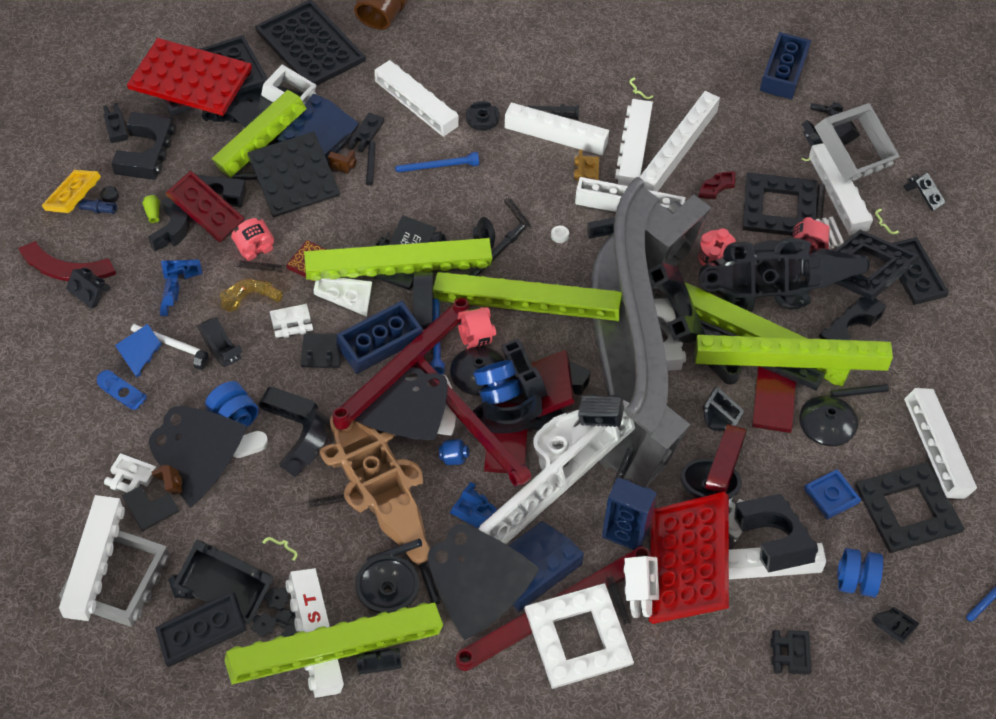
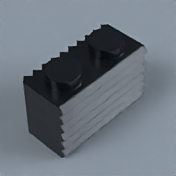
M590 394L589 396H582L578 411L580 424L582 426L620 427L624 411L623 399L616 395L598 396Z

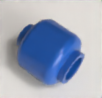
M462 439L445 440L439 446V458L445 465H462L466 458L469 457L468 445L465 446Z

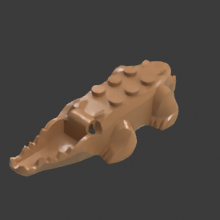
M331 416L330 425L331 431L334 434V444L324 446L319 451L321 458L328 466L333 468L342 467L350 481L344 490L346 502L359 513L367 508L377 515L381 530L398 545L420 538L422 546L406 553L416 565H421L423 562L428 561V552L431 548L426 541L420 510L410 491V487L423 484L422 471L419 465L409 460L395 459L388 446V442L396 435L368 427L355 420L350 423L347 429L340 430L333 424Z

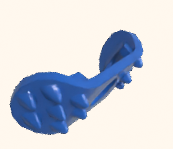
M103 370L98 374V386L132 410L139 409V405H143L144 401H146L147 395L140 392L112 371ZM123 388L129 389V394L126 397L119 396V391Z

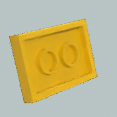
M73 170L41 206L45 211L71 212L75 205L86 196V193L96 185L97 181L101 178L98 171Z

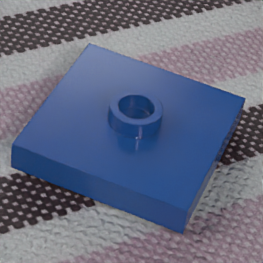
M838 469L804 486L806 493L827 520L859 504L861 498Z

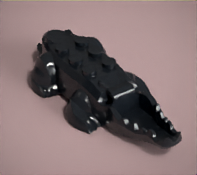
M799 238L783 239L778 242L774 250H754L753 244L750 242H733L724 249L723 257L709 262L700 269L698 279L705 290L723 292L725 301L749 312L754 310L755 299L774 296L775 301L780 306L793 310L800 309L811 303L810 296L808 295L811 289L826 287L850 276L866 273L869 268V259L866 255L846 254L823 248L810 251L811 242ZM801 276L806 277L804 281L801 280Z

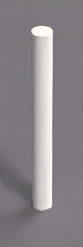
M133 324L131 331L136 332L142 327ZM154 332L160 342L195 355L197 351L202 350Z

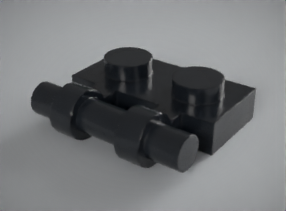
M779 630L772 631L770 646L773 648L771 665H773L774 673H782V665H788V673L810 675L809 631L788 630L786 633L787 638L781 637ZM781 647H787V655H781Z

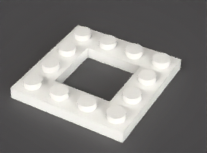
M605 583L525 606L524 609L552 689L634 664ZM591 611L604 649L566 660L553 622Z

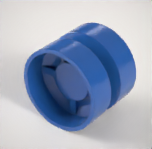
M512 360L493 363L473 372L477 385L488 384L487 387L479 391L482 403L486 401L490 404H499L509 401L522 393L517 379L507 380V378L516 374Z
M229 381L215 388L205 402V407L209 412L227 417L247 427L254 422L259 413L258 406L248 396L240 383L236 381Z
M845 548L838 565V590L853 594L859 583L861 595L875 598L879 592L882 579L883 555L867 552L863 562H861L860 550Z

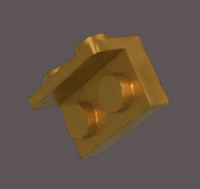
M579 150L578 156H575L574 166H578V169H574V180H577V186L580 177L599 181V157L582 156V150Z

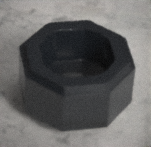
M113 186L104 187L100 192L103 202L113 203L119 198L118 191Z
M202 350L196 352L193 360L194 368L200 370L206 368L209 360L208 352Z

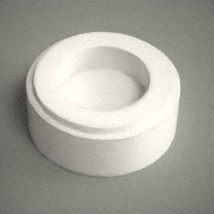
M555 226L551 231L552 240L557 243L566 242L569 239V230L565 226Z

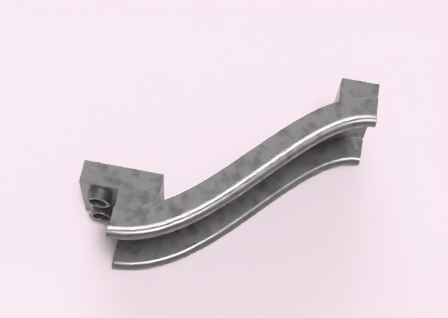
M636 177L625 189L618 203L614 233L604 242L596 256L592 271L591 288L622 292V308L619 321L593 318L607 396L616 395L629 403L625 413L634 421L635 429L600 460V463L604 468L608 469L611 467L618 472L629 447L632 451L631 454L633 452L634 454L629 466L625 465V468L628 467L624 478L627 480L630 478L637 485L647 487L668 465L691 425L667 406V362L648 269L660 263L676 266L690 253L711 207L693 195L683 205L678 201H674L666 209L658 203V197L644 188L643 179Z

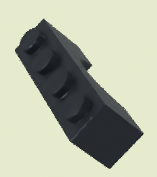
M860 297L852 308L848 307L841 318L837 317L828 329L824 328L819 337L820 339L850 340L851 336L847 328L856 324L871 327L883 316L886 305L876 298L871 301L865 297Z
M519 338L501 345L506 360L513 361L516 371L514 376L519 381L520 387L527 399L535 394L541 396V398L548 396L542 377L536 367L533 368Z
M570 362L574 395H582L590 382L591 371ZM559 409L541 417H536L533 428L540 430L544 424L564 413Z

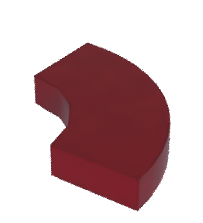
M736 172L717 173L714 177L705 180L699 190L698 198L716 200L717 195L722 190L734 188Z

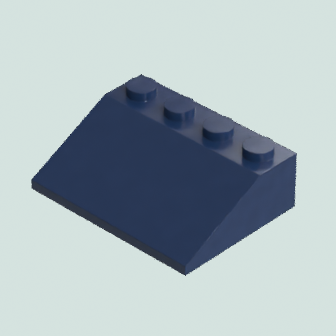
M312 94L305 103L307 109L287 126L278 138V143L315 132L325 155L346 135L351 137L359 123L330 100Z
M541 521L508 545L539 568L531 584L513 606L520 612L525 606L531 604L583 564L584 553L571 539L544 521Z

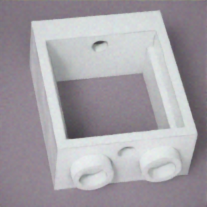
M281 65L263 84L261 93L263 97L274 102L284 93L277 87L285 81L304 92L300 98L305 105L312 94H316V84L286 66Z

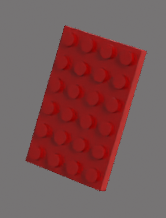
M157 38L127 83V87L133 91L224 116L250 73L252 65L248 62Z
M726 492L653 509L650 554L651 557H657L659 600H652V615L649 617V622L652 624L729 609V495Z

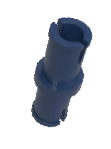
M83 198L79 201V209L94 211V213L98 214L101 212L115 214L117 204L114 202H103L101 199L88 200Z

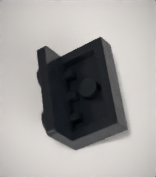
M88 268L73 269L66 286L69 292L90 308H96L102 292L109 291L111 288L105 283L104 279L97 277Z

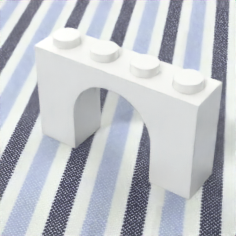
M668 298L654 299L660 329L668 337L663 343L667 370H682L683 362H686V353L681 348L683 342L673 340L667 325L668 322L676 319L675 312Z

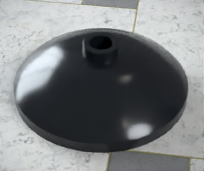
M478 346L465 349L458 353L451 363V379L461 391L470 395L480 396L479 391L487 387L488 384L477 385L473 372L481 367L505 360L498 352L487 347Z
M828 395L817 396L808 400L800 411L799 423L803 432L818 444L825 446L843 445L856 434L858 428L857 415L853 408L840 398Z
M714 459L693 460L683 467L681 483L692 496L701 498L717 494V492L705 489ZM735 469L726 491L729 495V500L739 493L742 484L741 477Z
M392 555L378 556L366 562L359 570L356 577V593L361 603L373 612H396L400 608L410 606L415 600L419 591V577L413 565L407 560ZM385 589H391L392 591L389 592V593H386L384 590H385Z

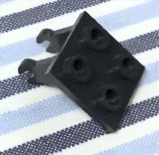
M304 334L301 367L340 368L341 352L336 346L337 334Z

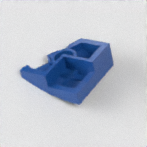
M199 259L164 260L160 262L164 279L183 274L184 279L202 274Z
M177 275L169 277L165 282L160 316H168L169 305L174 306V301H178L180 286Z
M147 324L115 346L135 376L139 377L142 374L140 370L146 362L149 363L151 361L153 353L159 349L161 342Z
M470 482L459 500L452 507L450 513L479 529L480 525L492 516L497 509L488 502L484 494L479 495L473 490L476 485Z

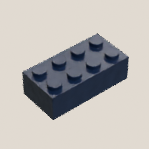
M779 32L762 78L760 91L793 99L812 40Z
M400 301L338 333L336 346L354 372L358 374L403 350L422 333L423 329L404 302Z
M617 477L607 501L602 538L632 550L643 547L649 533L657 492L648 487L636 485L630 480Z

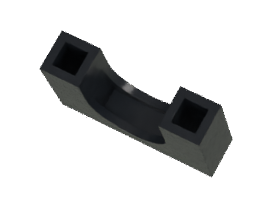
M131 112L127 122L129 135L149 138L156 143L149 150L139 153L116 150L111 163L114 174L156 180L157 175L162 170V161L166 160L167 148L171 147V137L176 133V125H174L172 117Z
M660 263L648 269L652 288L664 292L675 312L676 319L667 323L673 340L690 343L696 340L697 335H705L679 268L666 263Z
M782 494L736 503L734 519L742 532L762 527H773L784 531L788 535L783 539L761 543L759 559L768 573L815 563L816 553H818L817 543L812 540L807 528L803 527L798 515L793 512L790 503L784 499Z

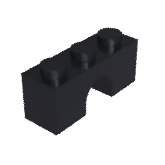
M197 175L217 194H222L223 199L228 204L234 207L243 206L246 195L245 180Z

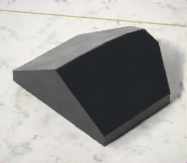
M717 386L714 387L703 405L705 424L714 431H725L727 424L736 426L745 411Z
M896 607L891 608L889 611L878 613L872 618L877 627L903 644L908 641L920 624Z

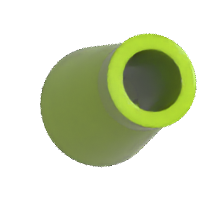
M155 195L146 196L142 205L150 223L159 222L160 200Z

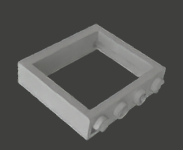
M870 103L827 117L814 126L844 181L851 179L856 181L863 175L866 177L873 172L876 173L884 168L887 169L893 166V161L900 157ZM855 119H859L881 158V161L857 169L834 129L835 126Z
M119 531L118 536L114 537L113 541L154 554L155 557L126 611L96 601V608L93 614L133 627L135 621L142 615V607L151 598L153 586L159 583L163 567L168 566L170 555L167 546ZM67 581L59 594L61 600L67 585Z

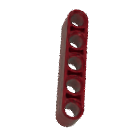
M727 424L710 469L705 489L717 493L727 491L747 429Z

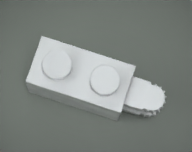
M657 557L625 558L626 601H630L631 614L634 618L640 617L642 604L644 617H651L652 600H659Z

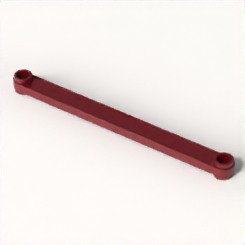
M464 298L456 299L454 304L343 405L336 408L332 415L335 427L340 430L347 429L351 422L460 323L461 319L458 320L459 312L470 310L468 300Z
M425 356L412 366L413 368L421 369L426 374H438L425 360ZM435 378L428 380L431 387H436L440 383ZM447 384L446 404L506 471L514 486H521L531 479V473L527 466L520 465Z
M638 547L552 598L604 583L606 588L609 589L607 577L612 576L614 578V585L625 580V558L637 556L651 557V554L647 548ZM526 613L461 649L456 655V666L462 671H468L532 634L533 632ZM463 657H467L470 659V661L462 662L460 661V659Z

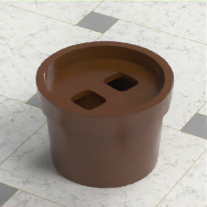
M357 0L354 6V13L366 26L385 30L389 28L397 14L403 10L408 0Z

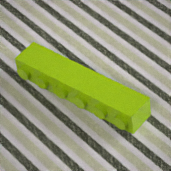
M287 90L211 159L222 173L231 178L249 162L248 152L267 146L307 109L298 95Z

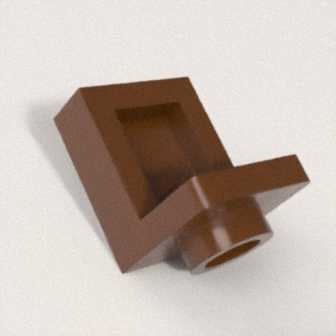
M353 150L350 151L347 157L334 152H330L328 156L329 167L334 171L348 174L351 168H355L357 163L355 151Z
M161 465L158 469L151 471L152 476L159 480L164 479L166 491L174 495L182 493V478L177 469L170 465Z

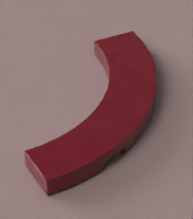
M36 241L18 248L20 254L30 266L38 269L40 273L58 280L69 281L73 269L82 268L92 270L93 274L102 279L116 275L109 258L90 263H70L48 255L38 246Z

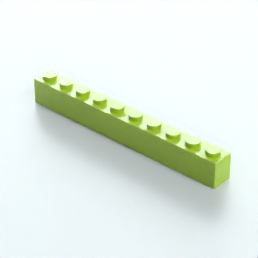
M483 238L304 251L306 280L318 281L324 278H356L365 275L373 277L378 274L394 275L396 273L411 274L419 271L466 270L473 267L486 268L491 266L492 252L490 239Z
M437 272L433 287L434 299L454 303L458 298H464L468 300L469 305L619 321L622 308V292L615 290L488 278L485 276H469L467 274L460 275L448 272Z
M685 282L700 320L738 336L808 339ZM814 368L825 373L824 379L843 387L852 369Z
M697 335L694 348L695 364L888 371L893 359L891 342Z
M435 602L430 604L421 603L413 608L403 607L396 612H382L374 617H361L349 623L344 621L332 627L322 626L310 632L300 631L289 637L279 636L268 642L257 641L246 647L236 646L226 651L225 664L231 685L435 636L440 633L443 623Z

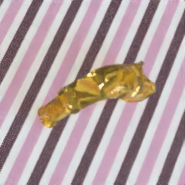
M242 279L228 290L225 289L220 293V299L222 300L221 308L228 312L235 311L240 306L241 300L251 292H257L263 296L266 295L278 303L283 298V292L274 288L267 281Z

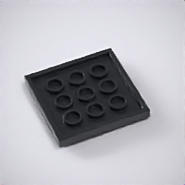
M315 132L247 153L273 218L340 196V191Z

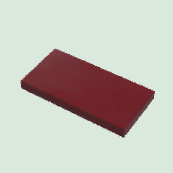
M191 170L165 194L219 243L245 219Z
M566 349L531 363L533 368L536 367L541 375L548 396L541 398L542 414L538 417L575 403L569 355Z
M758 366L752 427L791 433L795 381Z
M503 402L493 405L499 407H514L520 405L521 403ZM528 429L514 433H492L521 466L525 465ZM486 450L484 472L506 473Z

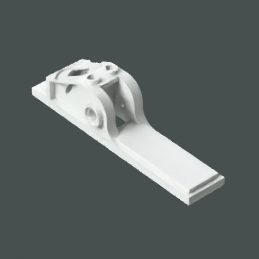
M625 400L623 401L624 411L620 427L582 426L581 424L576 426L579 421V410L556 416L544 424L536 433L533 441L536 454L539 456L541 472L482 523L479 530L507 544L635 429L634 421L625 413L629 403Z

